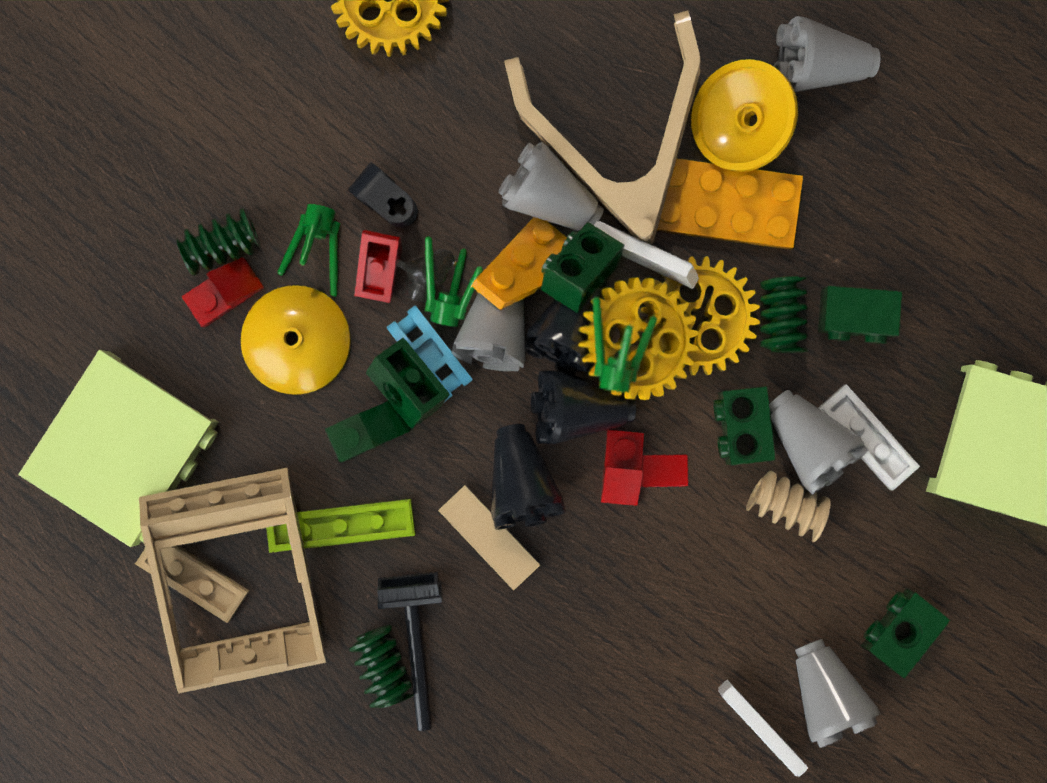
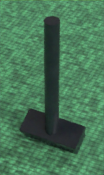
M438 571L434 573L429 572V574L402 575V577L393 576L391 578L390 576L388 578L383 577V579L381 577L378 578L377 586L378 609L404 607L413 694H415L414 705L417 730H430L432 727L419 605L442 603V584L439 583Z

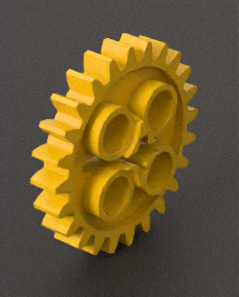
M337 0L339 2L333 4L331 9L334 14H342L336 20L340 28L349 26L345 32L349 40L359 35L357 45L360 49L370 42L372 54L376 55L380 46H383L387 56L391 57L393 47L398 46L402 55H406V44L411 43L415 49L419 50L418 38L422 36L424 39L431 41L432 37L428 29L430 27L438 30L441 29V23L436 16H447V9L439 3H445L449 0H392L390 2L385 0ZM368 7H377L381 10L379 16L370 21L363 19L362 13ZM409 7L417 11V15L411 21H402L398 18L400 11L404 8Z
M708 256L703 258L700 266H697L694 257H689L688 262L693 265L699 277L695 285L699 294L695 302H688L689 306L683 312L684 316H693L691 311L695 312L701 307L707 287H713V293L704 310V316L708 317V321H703L698 325L696 331H699V335L695 336L693 341L698 350L688 351L687 354L694 361V365H689L690 374L696 375L699 366H702L705 374L711 375L712 364L715 363L720 371L726 370V358L736 364L739 362L735 351L739 350L747 353L750 350L743 341L744 339L754 340L757 337L748 329L749 326L760 324V320L750 317V313L759 309L760 305L749 304L748 299L756 292L755 290L744 292L742 287L748 279L745 277L736 281L734 279L737 271L736 267L725 273L723 271V260H720L713 268L710 267ZM662 275L664 282L667 283L666 294L671 291H678L679 296L676 303L687 302L680 295L682 284ZM653 279V280H654V287H655L658 283H662V282H660V281H658V280ZM719 296L727 297L732 303V311L727 316L720 315L715 310L714 303ZM642 307L640 312L648 315L647 307ZM661 318L660 322L654 327V329H658L661 325L664 324L663 318ZM696 319L688 325L689 330H692ZM705 330H712L718 335L719 345L716 349L708 350L702 345L701 335ZM662 334L659 339V347L661 351L665 352L668 347V340Z
M638 277L629 278L628 286L624 280L617 281L614 286L615 291L610 287L603 288L602 294L605 300L600 299L605 363H607L608 357H614V354L621 349L627 325L633 326L631 344H633L640 338L637 332H644L650 317L655 316L657 318L656 325L663 318L664 324L658 329L653 330L640 363V369L637 372L636 382H631L630 391L624 392L625 399H635L638 393L641 400H649L651 393L654 396H664L663 386L667 389L677 388L673 377L681 379L687 377L681 367L683 365H694V361L687 354L688 351L698 350L696 345L690 343V338L699 335V331L689 330L688 325L696 318L695 316H684L683 312L688 308L689 303L677 304L676 300L678 299L679 292L671 291L666 294L667 283L665 282L658 283L654 287L653 278L643 279L642 283ZM642 303L648 309V317L644 322L638 315V309ZM584 312L583 315L591 323L590 326L579 327V331L588 334V340L580 342L579 346L589 348L590 353L585 355L582 361L594 362L595 365L590 370L589 375L595 376L596 352L593 312ZM613 325L620 332V337L616 344L609 337V331ZM662 334L668 340V347L664 353L659 347V339ZM638 345L630 346L628 360L634 357ZM611 390L613 395H621L623 393Z

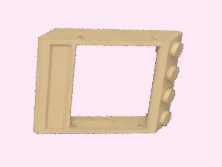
M288 468L139 497L140 527L178 693L326 663L322 630ZM286 524L298 582L302 583L309 622L181 649L160 549Z

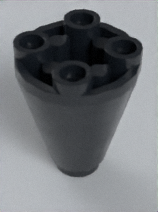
M607 280L578 313L555 299L529 328L525 336V352L532 357L543 359L544 357L556 363L555 369L562 373L575 376L576 371H590L594 362L582 361V358L590 353L589 348L579 346L580 342L588 340V334L579 331V327L590 326L591 321L583 314L584 312H593L591 300L595 297L605 300L602 289L606 288Z
M540 371L538 375L539 390L538 392L531 393V412L538 415L535 430L537 444H557L624 426L626 422H633L636 416V399H625L624 392L621 395H613L611 390L599 387V382L559 371Z
M512 424L499 428L496 431L498 438L495 439L491 505L495 530L516 526V522L525 521L526 527L538 526L547 523L546 517L566 513L563 497L530 432H526L525 425Z

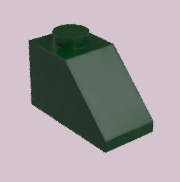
M389 401L336 423L326 428L325 431L339 462L342 463L410 432L411 429Z

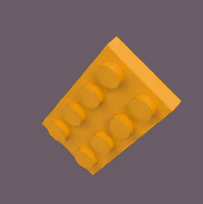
M676 159L657 231L791 250L794 248L803 176L757 169L738 172L724 169L713 163Z

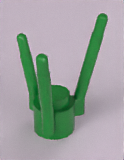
M317 204L307 205L306 212L301 214L298 228L277 271L279 276L284 275L303 234L307 236L299 260L301 265H306L314 238L324 240L326 235L329 234L330 295L332 297L337 296L338 231L340 223L334 221L335 210Z
M427 236L425 238L427 287L425 311L431 312L430 321L441 325L457 327L459 326L460 319H465L467 306L475 291L472 284L483 272V268L481 266L476 268L461 299V296L457 295L467 255V250L461 249L449 293L439 292L438 298H435L432 238Z
M595 297L593 299L596 352L594 375L601 377L599 384L601 388L618 392H629L631 382H636L638 368L652 336L657 318L655 316L650 317L632 362L627 358L633 326L627 325L619 358L608 357V361L605 363L600 298Z

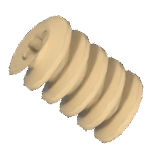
M774 471L767 472L753 489L746 510L749 511L755 504H759V517L762 518L771 510L773 511L772 523L776 524L784 516L786 517L785 529L789 530L797 522L800 524L799 536H803L811 529L813 530L812 542L817 541L829 518L830 499L823 496L817 500V493L812 495L809 491L803 495L804 490L801 484L797 483L790 488V480L783 477L776 483L777 474Z

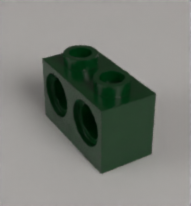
M587 222L578 233L572 231L562 246V250L557 255L552 253L547 258L541 269V272L544 274L541 290L578 313L618 268L625 245Z
M767 386L718 392L719 399L713 400V409L716 422L721 421L723 436H718L717 438L720 458H726L727 465L774 461L775 451ZM739 397L744 398L749 404V413L742 419L737 418L732 412V403ZM743 434L749 435L754 443L752 451L747 455L740 454L736 448V441Z

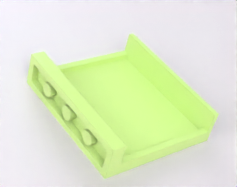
M99 350L18 475L129 547H133L141 542L144 543L140 527L139 497L172 491L177 488L181 480L186 482L198 465L194 460L200 450L206 451L215 440L218 432L214 429L219 422L215 419L207 418L122 363L121 359L110 351Z
M976 360L975 365L962 366L961 372L966 373L937 477L929 479L926 492L1047 527V381L1045 385L1032 382V375L1019 371H1011L1010 375L997 372V365Z

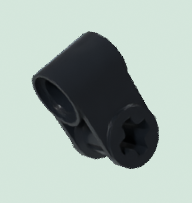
M372 162L366 166L348 189L352 195L372 211L375 210L389 223L398 228L411 226L418 217V208L414 200L408 193L396 185L392 178ZM396 203L401 206L404 204L407 212L403 216L399 213L395 214L393 206Z

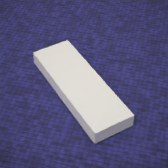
M596 221L594 226L625 245L622 256L691 289L696 285L699 277L691 263L601 221Z
M847 384L843 385L818 407L865 442L864 445L869 451L861 459L889 490L893 491L920 467Z
M728 680L718 687V692L790 771L795 776L798 775L800 777L808 769L801 758Z

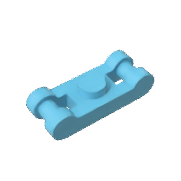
M414 305L407 311L409 315L398 323L396 321L392 322L386 328L396 341L404 337L450 393V396L446 399L448 400L453 396L451 393L461 384L465 387L473 379L417 306ZM418 326L423 335L412 343L407 334ZM447 364L453 373L444 380H441L435 372Z

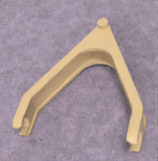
M688 11L673 14L675 31L684 66L657 162L646 176L633 182L617 183L603 178L532 105L519 57L504 61L514 104L522 121L544 144L549 146L633 237L650 245L655 241V235L700 76V53Z

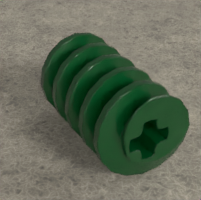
M244 208L239 209V221H236L228 213L226 214L225 226H222L214 218L212 219V231H208L201 223L198 224V236L195 237L187 228L184 229L185 241L181 242L178 238L176 239L183 262L191 275L199 274L200 264L207 271L213 269V258L221 266L226 264L227 253L234 260L240 259L241 248L246 254H253L255 249L254 242L261 248L254 224Z
M774 277L760 283V288L771 292L760 298L762 304L771 306V308L760 312V317L771 321V323L760 327L762 333L771 336L760 342L761 347L769 349L773 353L808 352V349L797 345L798 341L808 338V334L797 331V327L808 323L807 319L797 316V312L808 309L806 304L797 301L798 297L807 294L806 289L797 287V283L806 280V277Z
M391 625L378 627L356 636L357 642L349 648L350 652H362V656L354 662V665L367 666V670L359 676V679L372 681V684L364 690L365 694L377 695V698L369 704L370 708L389 707L415 695L413 693H405L411 687V681L400 679L406 673V667L394 666L402 658L401 653L389 652L397 644L396 639L384 638L392 630Z

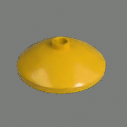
M751 59L731 62L716 70L704 82L697 93L691 114L694 140L701 153L709 161L724 169L741 172L763 167L782 153L793 136L798 118L797 98L786 76L770 64ZM756 114L757 122L755 125L750 126L749 120Z
M285 286L265 294L252 306L243 323L241 349L249 370L262 384L280 393L293 395L307 394L325 387L339 375L349 356L351 336L344 313L330 297L311 287ZM290 332H296L298 341L295 345L289 346L286 342V336Z

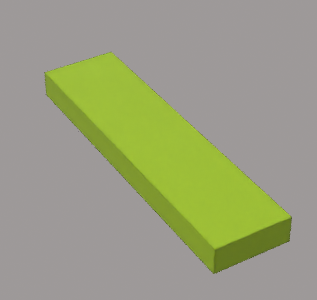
M412 499L297 512L304 549L416 535ZM286 524L266 528L269 553L291 550Z

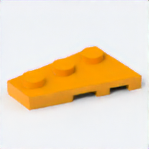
M533 217L476 278L472 287L499 310L534 294L542 286L544 274L541 272L543 264L552 253L557 255L562 250L567 237L548 221Z

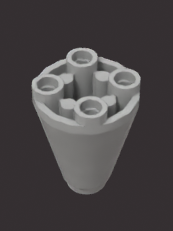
M796 16L788 24H781L777 30L776 43L780 47L778 61L773 67L786 76L794 92L862 81L867 77H874L879 70L881 58L878 48H874L869 43L806 17Z
M543 142L538 143L536 146L531 143L526 145L518 158L521 166L514 176L509 174L505 178L498 191L503 198L502 205L507 209L580 231L587 222L595 225L596 221L600 220L604 208L598 205V199L549 146Z
M786 390L769 404L771 422L802 485L812 495L825 485L828 487L844 474L843 468L849 463L854 464L869 451L864 445L865 442L858 435L800 395H793L790 390Z
M820 639L795 650L799 658L795 661L807 731L811 743L817 741L819 748L841 740L843 738L841 731L852 727L856 734L878 724L875 718L880 715L878 707L830 646L826 647L823 640Z

